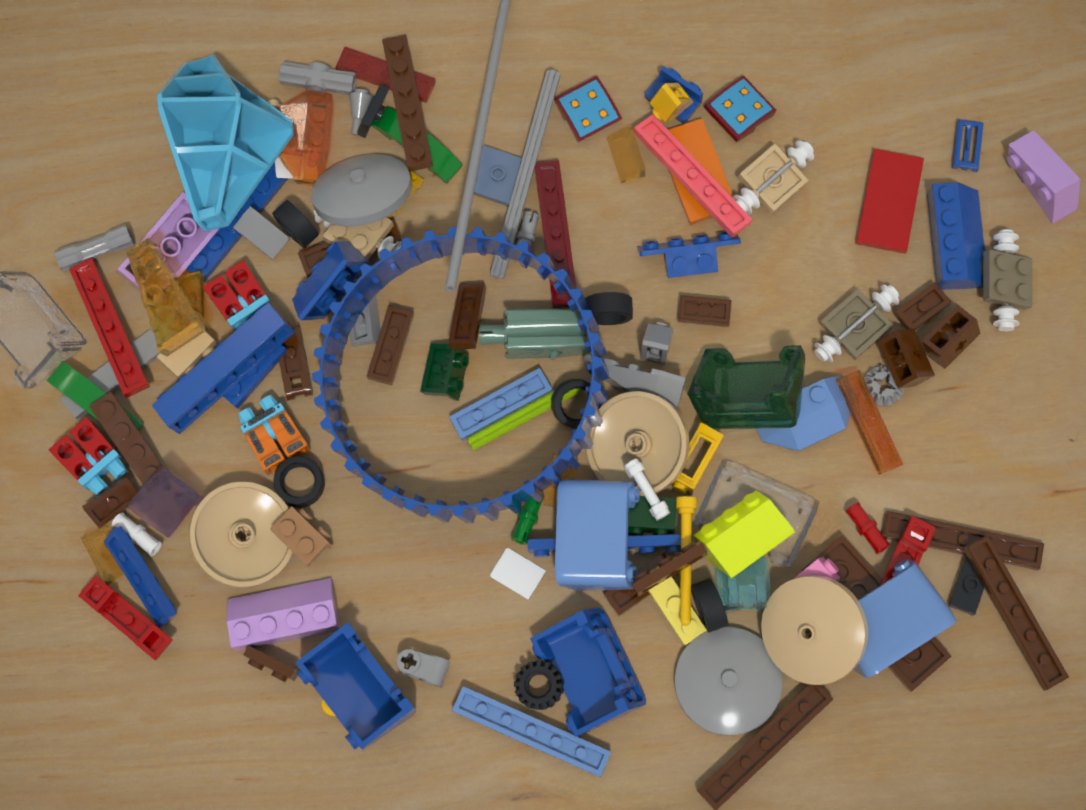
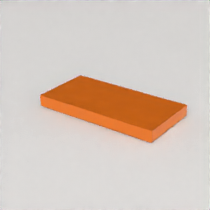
M701 118L668 129L733 198L734 195L703 119ZM669 171L689 224L692 225L712 218Z

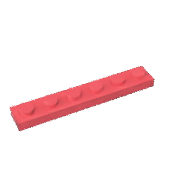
M654 114L634 127L633 133L732 238L751 225L753 219Z

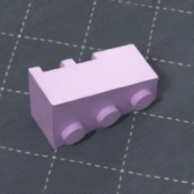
M1034 130L1008 145L1007 161L1009 165L1017 172L1052 224L1078 210L1081 179Z

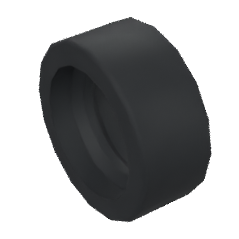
M288 200L283 202L272 213L280 226L303 248L307 247L319 235L311 222Z
M602 292L585 298L589 310L592 311L598 325H618L633 319L632 297L627 294Z
M569 379L562 382L554 390L551 397V409L554 417L561 424L577 429L582 418L572 419L563 412L562 399L571 389L577 388L586 391V386L590 387L591 383L582 379Z
M290 457L278 466L274 474L275 491L289 506L297 508L308 507L318 501L323 494L325 487L324 474L316 462L308 457ZM297 467L310 470L315 480L314 487L310 493L301 497L292 496L286 491L284 486L287 473Z
M708 578L692 584L691 593L707 632L710 633L728 626L725 608L712 579Z

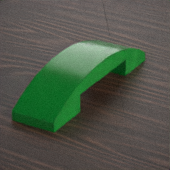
M387 106L380 121L374 120L372 127L389 140L393 139L403 147L396 110ZM426 132L433 167L428 168V170L447 184L461 169L463 164L439 141Z
M62 361L46 381L98 420L89 406L105 396L106 393ZM123 407L139 431L144 423Z

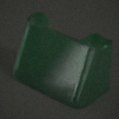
M784 346L779 353L780 361L735 362L731 353L726 349H705L687 393L701 422L712 429L792 428L796 426L801 410L806 359L802 346Z

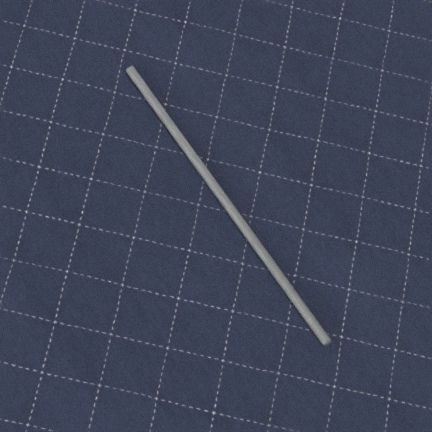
M511 0L500 1L445 289L449 292L456 290Z

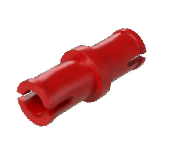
M859 502L845 511L859 529L858 534L861 537H865L876 555L890 546V543L887 542L876 527L878 525L877 522L870 519Z

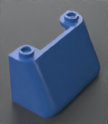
M601 608L581 610L530 638L535 656L546 662L551 661V664L562 674L561 677L564 680L563 689L572 707V710L567 713L566 724L575 737L633 712L646 704L643 689L608 615Z
M347 622L295 662L300 668L296 673L305 685L309 682L313 685L349 733L345 738L354 750L360 747L363 751L412 717L416 711L410 701L403 697L402 692L396 687Z

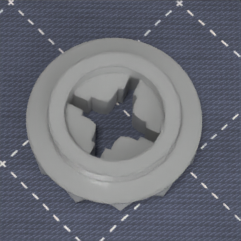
M880 365L871 368L863 379V392L867 399L876 405H892L903 395L904 388L897 387L889 367ZM886 377H888L887 385L890 386L891 389L886 388L884 391H882L881 394H879L880 385L877 383V381L882 382Z

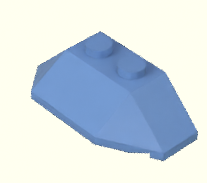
M843 375L825 378L777 400L752 417L751 421L762 442L799 452L845 430L855 396Z

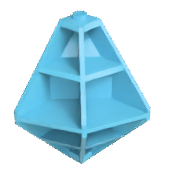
M210 54L208 57L183 63L157 94L158 110L194 221L204 232L230 225L294 135L293 121L227 74L216 56Z

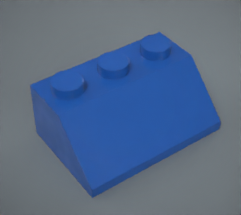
M337 241L331 244L326 251L327 255L312 268L311 276L297 287V294L293 297L292 301L297 316L301 321L325 319L331 311L329 308L331 303L338 302L346 292L343 285L347 281L353 283L361 273L360 267L364 263L368 264L370 262L349 241Z

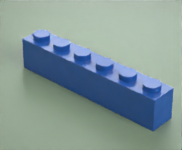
M267 303L260 307L244 324L238 326L235 332L225 341L220 342L216 349L206 358L201 359L189 373L179 378L172 388L161 394L158 400L152 404V407L167 427L178 434L182 433L293 335L295 331L280 312L270 303Z

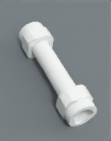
M637 458L624 466L629 478L635 479L652 507L649 511L656 521L670 514L666 502L659 500L643 474L645 468Z

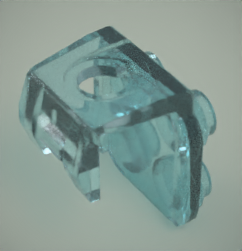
M765 556L760 557L732 579L715 567L717 591L726 613L746 610L764 611V608H767V600L771 595L769 563Z

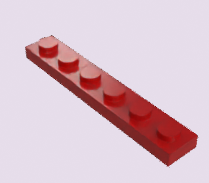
M90 258L69 268L123 395L129 398L149 388L150 385L95 261Z

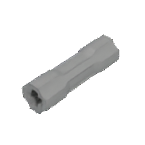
M124 224L79 244H71L54 251L60 269L65 272L69 268L90 258L94 259L110 252H118L134 246V241L129 228Z

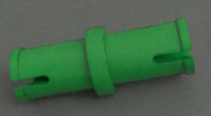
M532 498L525 501L523 510L517 515L519 520L511 537L512 541H516V543L521 545H527L533 525L538 522L537 514L542 501L538 503Z

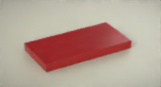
M874 149L856 244L906 254L924 158Z

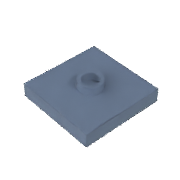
M484 145L474 195L509 207L522 158Z

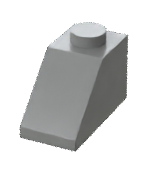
M662 322L648 323L642 342L640 359L665 365L673 328H669L667 324Z

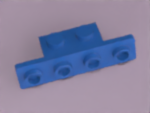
M725 231L718 233L717 237H709L706 234L693 236V240L683 241V238H671L668 240V243L658 244V241H647L643 243V246H638V253L640 256L665 253L668 278L718 272L716 247L741 244V239L738 234L732 238Z

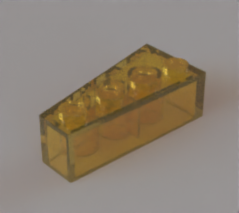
M147 238L127 251L159 353L169 356L210 329L155 242Z

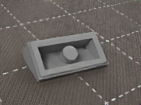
M251 206L233 226V229L272 260L290 239Z
M377 295L372 298L360 313L350 332L352 347L377 344L381 332Z

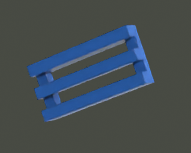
M958 119L952 169L962 168L965 171L967 169H972V172L978 171L983 132L982 122ZM963 126H966L963 161H959ZM973 127L976 128L973 163H970L969 153Z

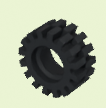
M537 660L528 662L527 665H523L520 668V672L515 676L514 687L516 689L515 694L521 703L531 709L545 710L559 702L560 696L564 692V680L561 677L562 674L554 665ZM535 675H544L549 681V689L542 696L532 694L529 689V682Z

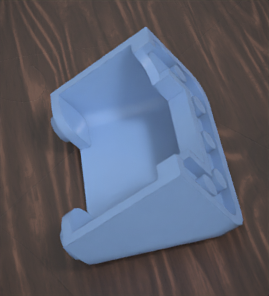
M576 479L561 480L557 488L555 578L558 585L574 591L633 589L632 584L636 582L634 578L638 575V570L631 561L627 560L629 508H634L640 499V492L636 483Z
M906 559L895 565V571L892 574L893 578L858 599L867 619L868 642L865 653L854 670L865 678L881 672L952 626L957 620L945 601L913 560L908 561Z

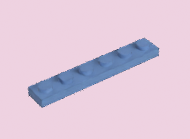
M464 686L452 709V712L600 778L611 754L609 750L575 737L566 731Z

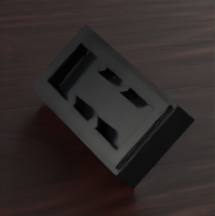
M384 85L379 86L360 123L357 135L366 138L374 120L380 121L385 111L382 105L389 91L388 87Z
M967 556L964 559L948 606L974 616L985 587Z

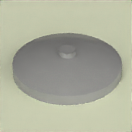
M380 154L361 155L341 161L327 169L314 183L311 191V200L318 216L328 223L339 226L366 225L379 221L397 211L410 196L412 180L406 165L394 157Z
M723 627L710 633L706 631L693 639L682 652L674 677L676 696L687 717L705 731L722 736L742 735L761 726L776 709L781 697L783 684L782 672L768 655L763 640L749 631L734 627Z

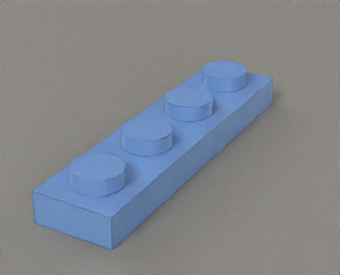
M538 368L451 415L449 418L463 441L470 435L551 392L552 388L541 369Z

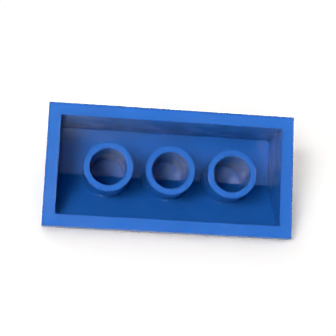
M960 183L932 184L927 194L936 284L942 290L983 288V252H985L978 190Z

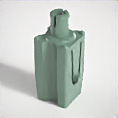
M509 309L504 311V314L507 316V319L504 320V325H480V345L505 344V349L508 351L505 354L507 359L550 358L555 360L559 357L585 355L586 348L584 342H586V333L581 331L577 322L583 319L579 310L572 312L569 309Z

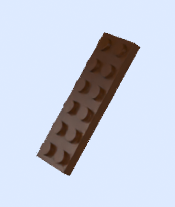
M843 535L802 569L804 571L818 558L824 557L826 560L829 558L839 570L837 572L840 576L838 582L848 588L857 599L879 587L882 580ZM933 637L888 666V668L912 692L952 656Z

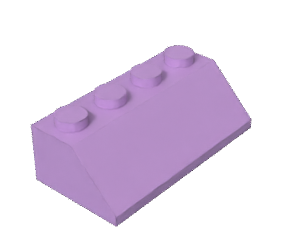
M182 192L115 272L135 288L156 302H159L219 229L204 232L194 221L187 196Z
M332 578L227 599V626L231 648L238 652L246 650L248 645L257 648L334 632L340 629Z

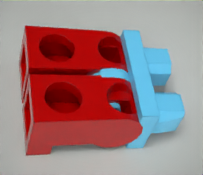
M244 260L224 272L239 295L236 296L222 274L202 287L234 332L238 326L249 320L260 307L267 303L271 304Z
M85 417L69 431L86 451L85 454L68 435L63 436L48 449L85 489L91 490L96 495L109 487L103 481V478L109 472L117 480L128 473L127 468L122 462L124 459L88 417Z

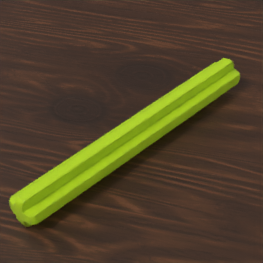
M577 388L569 390L563 396L562 402L583 390ZM554 390L470 435L467 440L471 448L476 450L551 409V397Z

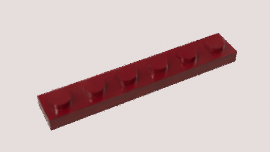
M559 160L536 163L535 174L545 251L557 271L564 269L576 289ZM549 279L553 308L569 307L567 302L571 299L565 292L559 295L553 286L555 283Z

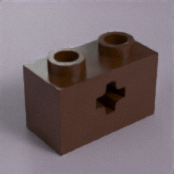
M957 305L922 340L925 354L942 368L946 369L981 334L978 321Z
M915 329L897 330L878 341L898 388L915 387L935 376Z

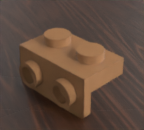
M291 507L270 530L300 560L309 566L326 548L330 549L333 546L328 541L331 536L321 526L316 529L310 523L313 518L303 508L298 511Z

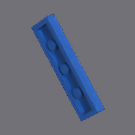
M122 526L113 529L103 542L157 626L161 628L167 625L177 614L173 602L167 598L158 579L153 576L147 567L145 559L138 553L131 537L124 531Z

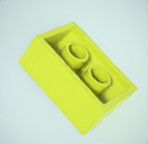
M756 490L746 495L742 501L732 508L725 510L717 519L704 525L693 536L698 544L702 542L707 550L705 559L732 579L795 533V531L772 501Z

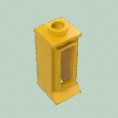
M700 423L689 443L687 460L700 438L711 443V446L693 478L681 472L679 477L672 483L673 489L682 494H686V492L693 494L722 442L724 436L722 433Z

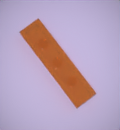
M859 370L836 379L878 474H883L904 465L861 371Z

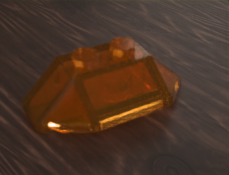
M306 90L280 106V112L293 121L294 135L278 157L297 184L313 186L316 180L325 173L333 108L331 94Z

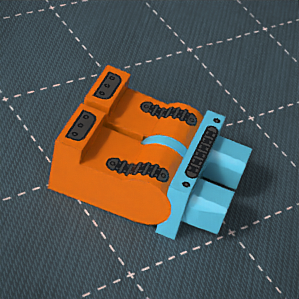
M268 395L259 401L265 411L264 413L256 417L249 407L239 412L238 415L242 424L240 428L245 434L263 470L267 475H270L286 460L275 443L276 439L288 458L302 456L311 449L282 404H278L271 395Z

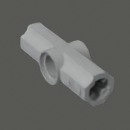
M283 62L280 67V84L302 87L313 94L322 95L327 91L349 95V93L354 92L356 87V73L334 70L323 63L313 62L310 65Z

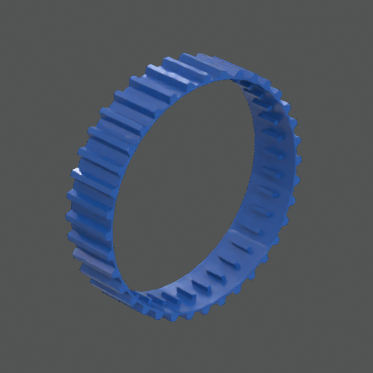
M450 227L447 235L436 236L432 230L425 231L424 240L413 243L407 237L402 239L400 249L392 253L387 249H383L380 251V261L373 266L364 263L360 267L362 276L355 283L347 281L343 285L347 294L341 302L331 303L329 308L334 313L330 324H322L320 332L325 335L323 347L314 350V356L321 360L320 370L312 373V380L320 385L321 394L314 398V402L326 415L320 422L322 429L335 437L330 445L333 451L347 459L344 466L348 471L362 478V484L381 495L383 499L400 508L405 506L407 510L424 518L429 513L442 522L449 523L453 515L465 523H474L476 515H484L493 521L498 520L499 512L502 510L510 509L515 514L521 512L522 503L531 498L538 503L544 500L543 490L547 489L550 485L558 488V484L562 480L561 475L568 468L578 469L580 463L576 457L582 449L592 448L594 443L589 438L592 427H601L603 422L598 413L599 404L607 403L608 395L601 382L609 378V370L601 358L607 352L600 335L597 333L600 331V328L592 311L589 310L582 292L579 288L575 289L564 269L557 271L552 260L545 253L536 257L529 243L524 240L514 245L506 233L499 232L492 238L486 236L482 228L475 227L471 234H466L462 255L465 253H480L483 256L491 254L499 255L501 259L506 261L507 258L519 261L522 267L527 269L529 266L537 270V273L543 280L547 277L555 283L553 286L557 293L561 295L565 292L571 299L567 302L571 311L579 310L583 319L577 322L582 332L587 330L589 341L584 342L587 352H591L592 364H587V370L592 374L590 387L586 386L585 391L589 398L585 409L581 408V422L576 430H572V438L565 449L559 450L557 459L549 467H543V472L532 481L526 480L523 482L525 485L516 491L509 492L507 490L503 492L504 496L494 500H489L486 497L482 498L481 503L469 505L465 501H459V505L447 506V503L442 500H437L436 504L424 503L425 498L416 494L414 500L404 497L405 490L396 485L391 491L384 485L387 479L379 473L374 476L368 469L371 464L364 458H359L355 451L358 446L349 440L346 432L349 428L342 421L340 410L342 409V403L338 399V387H340L338 376L340 365H342V353L347 344L349 333L360 313L381 289L391 280L412 267L431 259H439L452 254L457 227Z

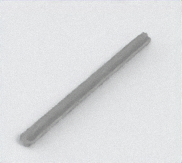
M553 69L546 71L502 232L506 233L512 244H514L560 79V73ZM495 255L490 276L496 279H504L509 258L506 261L501 259L499 255Z

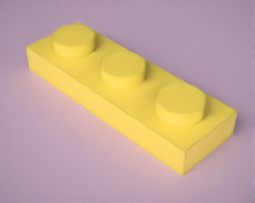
M658 566L655 567L654 569H652L651 571H649V573L653 572L654 570L658 569L659 567H658ZM672 577L648 591L683 645H687L697 636L707 631L692 607L690 624L688 626L681 624L680 589Z

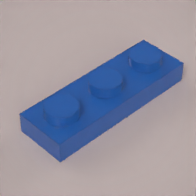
M281 344L223 397L239 409L277 365L287 349Z

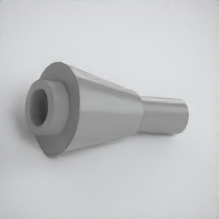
M355 89L354 92L349 93L351 116L353 119L351 135L359 136L357 135L358 128L374 98L369 95V91L364 89Z

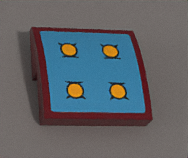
M744 75L724 88L704 106L708 113L736 142L753 133L758 125L773 117L777 111Z
M598 76L554 98L564 121H567L577 142L622 119L612 98Z

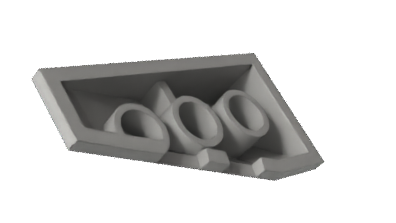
M585 354L584 366L587 368V364H592L591 355ZM602 358L609 370V378L604 381L621 393L632 391L652 393L666 399L678 410L686 378L653 368L651 373H647L634 364L626 365L625 368L619 367L620 364L618 362Z

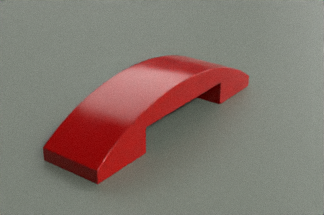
M914 516L910 517L891 555L880 585L893 578L894 566L906 559L908 561L913 560L919 565L923 553L928 549L936 527Z
M96 575L78 595L155 661L173 641L163 630Z

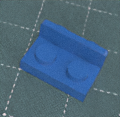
M663 66L660 69L658 78L645 93V98L651 101L665 83H679L693 100V103L675 118L682 124H686L701 105L703 92L695 83H688L682 79L676 70Z

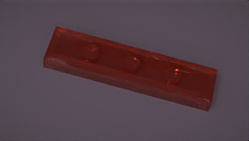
M344 47L336 64V70L356 73L357 79L377 86L384 85L392 91L385 60ZM414 71L419 100L427 103L436 79Z

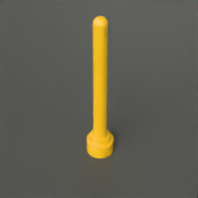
M676 497V509H678V514L681 515V549L692 543V515H694V510L697 509L696 497ZM691 565L683 569L680 576V622L684 626H688L691 622Z

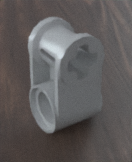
M412 649L403 650L397 657L398 668L403 674L437 687L443 686L450 665L449 660ZM410 656H413L416 665H411L409 669H406L405 663L402 662L403 659L408 660Z

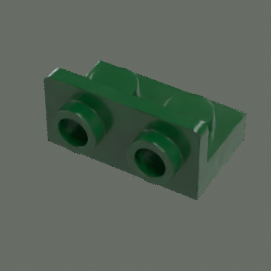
M431 343L420 392L424 395L447 396L452 400L459 401L464 387L465 371L469 364V352L464 349H450L449 344Z

